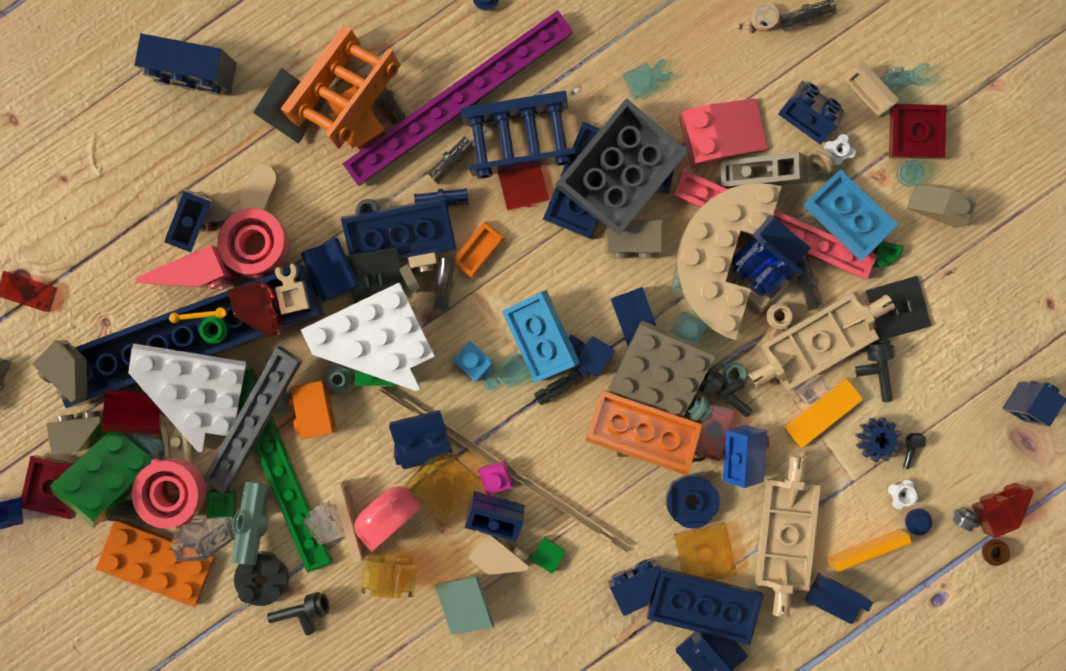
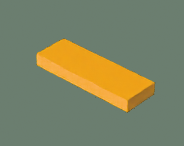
M843 379L783 428L797 446L802 449L863 399L847 379Z
M898 529L828 556L827 560L833 569L840 572L910 545L912 541L908 533Z

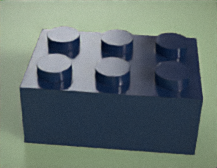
M140 33L134 66L142 70L144 76L153 78L155 83L169 86L170 82L179 83V87L195 91L196 87L205 88V92L221 96L222 92L231 93L237 62L221 48Z

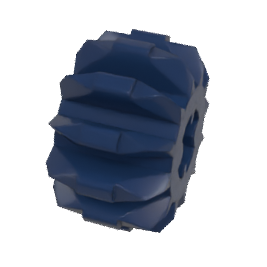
M880 417L878 421L875 418H869L868 425L860 424L863 433H856L855 436L862 439V441L856 444L857 448L863 449L862 456L866 458L871 457V460L874 462H878L880 458L887 462L890 458L889 453L894 456L898 455L895 446H902L903 444L901 441L896 440V438L902 435L901 431L895 430L896 423L891 421L887 423L886 418ZM877 436L882 437L881 443L875 442Z

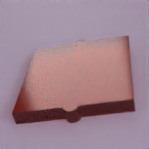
M541 166L498 172L507 211L523 206L530 208L531 204L549 200Z

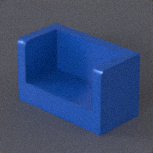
M748 425L726 430L723 482L742 488L764 482L767 430Z

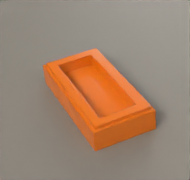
M484 221L451 262L470 278H473L505 237Z

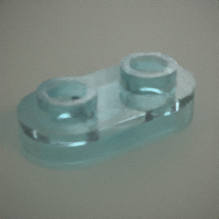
M122 433L151 459H161L164 457L165 446L159 438L152 437L150 434Z

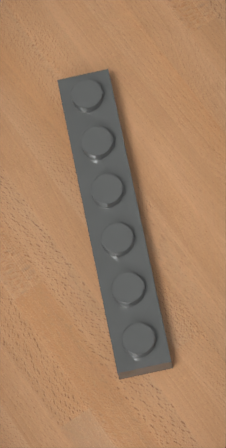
M282 346L276 347L204 476L205 482L222 494L228 493L302 363L301 359Z

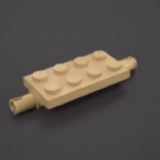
M853 292L848 293L760 344L759 346L767 359V364L747 374L749 380L753 381L751 383L757 389L776 377L779 379L784 390L789 391L879 339L873 324L875 319L895 309L893 303H888L892 300L888 295H884L870 305L862 306L857 301Z
M789 456L788 479H785V481L766 479L754 583L773 588L775 597L772 614L779 617L782 614L783 617L790 616L791 594H794V591H809L821 486L804 481L807 458L800 456Z

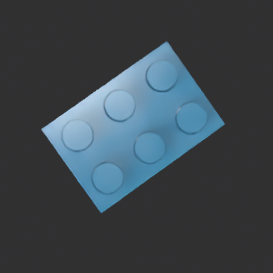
M841 169L803 205L860 261L865 259L898 225Z
M547 290L502 311L534 383L580 363Z

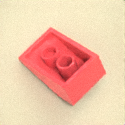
M756 98L709 104L684 110L679 116L691 168L768 149Z
M210 245L140 275L135 279L137 283L209 288L210 290L217 288L220 291L233 285L232 281L239 279L237 272L223 262L218 252V247Z

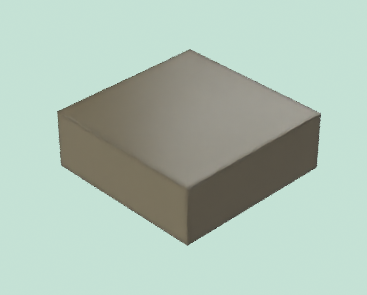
M409 264L400 268L399 271L410 292L416 293L423 289Z

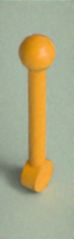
M217 308L216 311L182 315L172 313L169 316V320L172 323H178L180 320L210 316L225 318L227 310Z

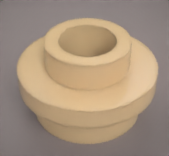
M824 149L812 152L808 158L811 169L819 174L830 173L835 163L831 153Z
M776 303L767 310L766 319L771 327L785 329L793 321V312L788 305ZM778 311L783 314L781 321L775 319V314Z

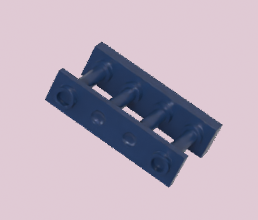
M566 90L460 108L464 125H469L473 130L478 164L469 165L472 177L477 176L478 179L492 177V173L556 163V166L571 164V160L576 159L575 148L567 149L561 115L564 109H568ZM548 112L551 115L556 151L540 153L535 117L537 114ZM521 117L525 120L530 155L514 158L509 121H511V118ZM495 121L499 125L504 159L488 162L483 126L486 122Z

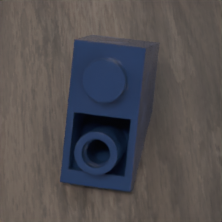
M650 559L643 560L635 565L636 568L629 572H626V570L617 572L611 577L612 580L608 581L623 617L648 605L660 572L655 559L652 561Z

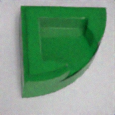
M881 242L874 249V254L877 255V258L872 268L884 267L894 262L902 254L904 245Z

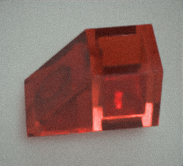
M259 281L228 289L233 313L236 318L268 337L280 335L279 329H281L282 325L279 314L274 313L272 302H275V296L271 286H268L266 282Z
M1012 483L1006 485L1003 488L1004 491L997 494H986L979 498V502L972 504L984 534L998 538L1020 528L1034 493L1031 487Z

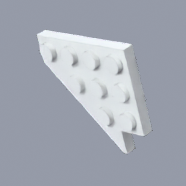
M397 283L301 329L312 355L415 391L421 389L411 368L435 357L401 283Z
M133 344L128 373L198 452H202L205 433L227 436L236 420L246 362Z

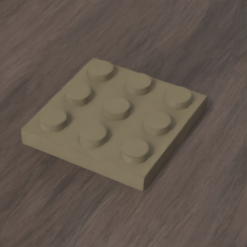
M641 320L615 373L609 390L649 407L683 418L709 370L716 352Z

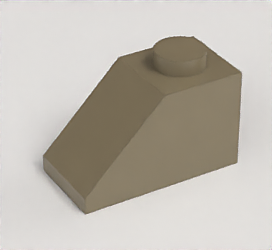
M916 184L906 209L955 228L968 225L978 199L952 189Z

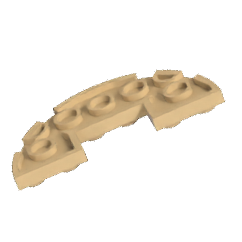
M764 183L746 184L730 188L718 194L695 213L681 238L677 257V273L685 300L691 310L707 327L726 338L736 340L751 291L749 288L725 282L739 234L743 232L753 235L770 215L773 216L782 186Z

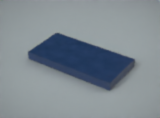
M585 122L582 123L572 147L575 148L576 158L600 128ZM571 164L564 166L561 176L564 174V172L569 168ZM557 187L543 217V220L590 240L599 220L573 202Z
M446 197L341 217L349 255L397 247L399 260H404L418 255L456 250Z
M659 567L660 572L646 615L647 620L750 645L764 598L763 592Z

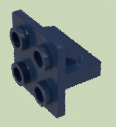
M801 81L778 115L821 145L832 130L835 131L839 127L844 110L837 100L831 97L828 99L822 95L816 85L811 82L805 83Z
M440 410L389 423L394 441L396 465H401L402 469L453 457V451Z
M696 631L675 648L677 654L692 671H733L748 657L747 653L736 641Z

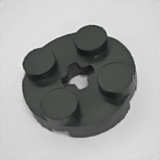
M261 551L258 552L256 565H238L234 574V586L242 602H248L254 606H266L281 597L287 588L289 573L284 562L281 563L276 558V555ZM259 572L263 573V577L268 578V581L264 582L263 585H260L255 580Z

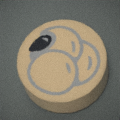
M767 2L757 5L751 14V23L759 31L771 30L779 19L777 8Z

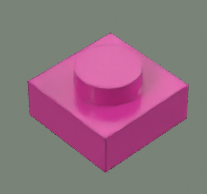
M505 461L480 467L478 472L487 495L512 488L513 481Z

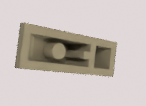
M800 152L720 161L721 187L724 188L755 183L773 185L808 183L807 156Z

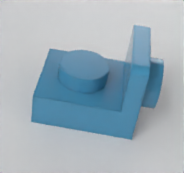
M471 341L453 359V362L466 372L474 382L479 378L484 381L494 370L490 366L494 361Z

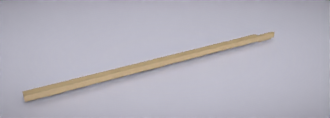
M380 387V392L415 415L429 413L406 397L401 400L385 388ZM445 424L450 438L490 464L502 461ZM506 464L509 474L514 480L626 552L628 547L631 546Z

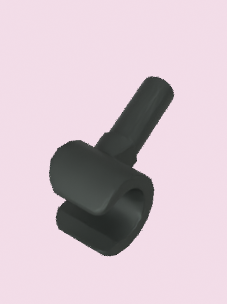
M910 433L906 436L908 449L903 464L905 469L910 468L915 448H924L926 445V437L921 435V433Z

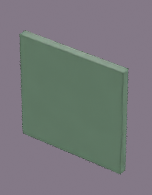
M478 576L435 584L451 634L489 629L495 626Z

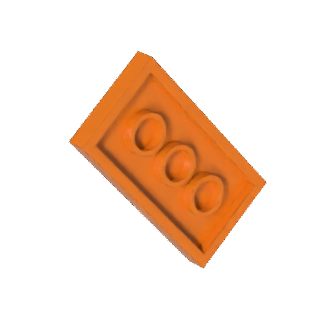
M601 391L585 441L688 475L703 424Z
M118 518L113 522L96 570L195 607L216 556Z

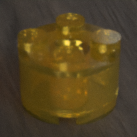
M371 553L369 558L364 559L361 593L365 594L369 589L372 596L401 598L402 592H408V598L414 597L417 563L413 562L414 556L398 555L396 559H387V554Z

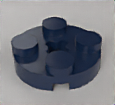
M694 474L684 475L672 481L665 499L667 511L674 521L690 529L701 528L707 525L713 516L717 514L720 505L718 492L711 482L702 476ZM692 494H694L695 498L699 499V503H695L694 508H690L689 504L685 503V500Z

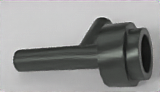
M889 340L873 341L867 348V357L869 361H876L877 364L855 366L856 377L878 374L882 402H891L893 398L887 360L895 358L894 346L891 345Z
M709 369L699 386V390L707 397H711L716 393L743 416H750L753 410L733 394L744 388L745 382L738 378L723 386L725 377L717 370Z
M323 593L307 594L304 598V604L270 612L267 614V620L269 623L298 617L305 635L308 636L315 632L311 621L322 619L328 614L329 602Z

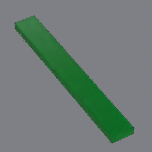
M253 369L244 371L238 404L239 412L242 410L258 381ZM271 416L254 447L308 573L332 563L333 559L274 418Z

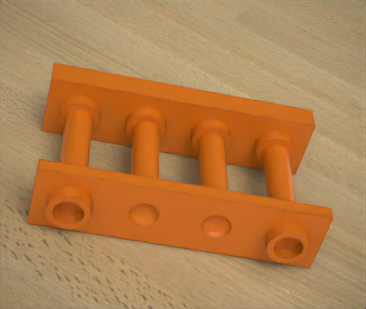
M345 25L342 26L281 108L288 119L299 127L307 118L326 129V137L337 149H340L344 142L349 140L355 127L391 78L395 77L401 66L394 52L389 48L380 58L359 47L361 43L353 30ZM352 56L374 66V69L366 79L344 68ZM336 77H340L359 88L351 100L329 89V86ZM323 97L343 109L335 121L313 110L320 98Z

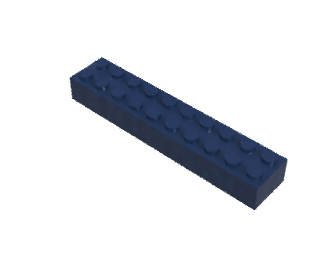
M302 264L296 265L299 271L296 283L305 282L310 309L281 314L276 287L283 286V283L274 273L75 347L87 359V398L84 401L74 403L62 399L65 408L81 406L105 397L106 390L121 391L137 385L138 383L128 373L133 344L216 356L324 316L323 308L306 266ZM290 268L283 270L284 276L287 277L291 274ZM217 308H224L227 310V316L222 319L227 324L228 333L223 341L208 343L201 337L199 331L200 324L205 318L180 320L178 323H172L169 320V316L172 313L182 315L216 311ZM216 325L211 326V333L214 335L218 333Z

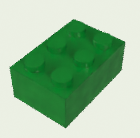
M108 432L51 484V489L56 497L91 527L95 528L132 492L133 483L142 469L150 465L153 459L122 433Z

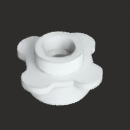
M840 134L836 140L828 141L824 145V150L831 153L834 157V165H840L844 159L855 156L856 151L850 146L849 138L845 134ZM838 147L842 148V152L838 151Z
M904 480L902 484H891L888 487V493L893 498L892 505L894 508L900 510L903 506L915 505L918 502V496L913 488L914 484L912 481Z

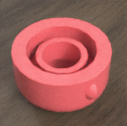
M252 207L232 214L224 222L218 234L217 247L221 259L229 268L242 276L256 278L257 280L274 274L277 267L284 265L289 255L290 242L285 227L273 215ZM256 235H264L265 247L256 255H247L246 245L249 240Z
M176 458L153 459L150 465L141 470L133 483L132 502L140 518L154 527L165 529L181 524L189 525L206 500V482L199 469L190 462ZM166 481H172L179 487L180 498L176 504L170 502L165 496L164 484Z
M391 487L358 515L354 523V530L372 552L423 506L405 487Z

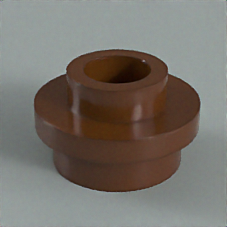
M991 539L983 545L982 557L988 564L1000 566L1009 560L1010 551L1007 544L1003 541ZM997 548V554L992 556V550Z

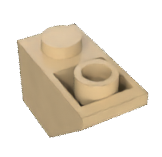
M488 534L482 536L468 556V559L488 575L527 571L530 567V561L527 559L529 556L524 550L518 546L514 549L507 543L508 540Z

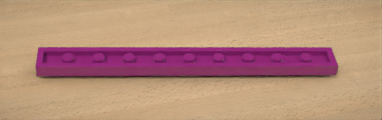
M558 10L342 164L360 187L461 114L460 108L473 106L570 37L573 34V30Z

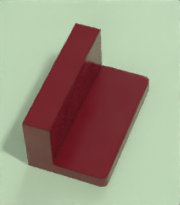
M105 391L101 432L159 434L160 408L146 392Z

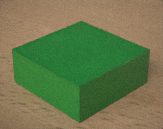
M219 491L207 492L206 518L233 520L236 514L237 492L229 491L225 494Z
M544 536L530 557V561L553 574L565 555L566 550Z

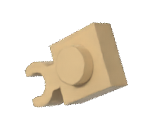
M290 264L291 274L287 277L284 276L281 267L275 269L277 278L283 283V286L276 287L281 314L310 309L305 282L296 283L299 271L295 264Z

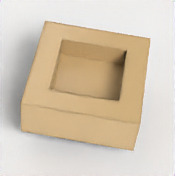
M435 252L408 257L410 268L417 269L418 273L433 271V266L439 265Z

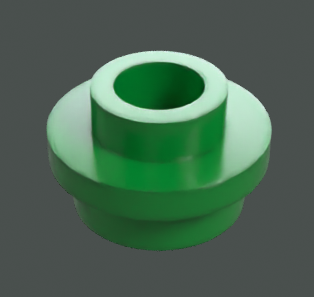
M210 316L201 322L199 331L201 337L206 342L219 343L227 336L228 327L222 318ZM212 325H216L218 327V333L216 335L211 333Z

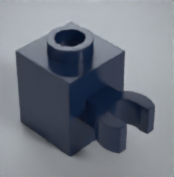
M570 334L568 338L573 348L580 353L578 355L580 363L577 370L589 378L592 374L598 377L615 350L594 336H591L585 344Z

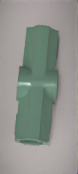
M245 482L241 509L236 512L233 520V531L236 537L231 559L232 563L256 565L260 539L268 528V516L265 510L270 485Z

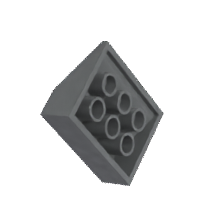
M626 98L554 186L597 220L620 235L683 159L688 150Z

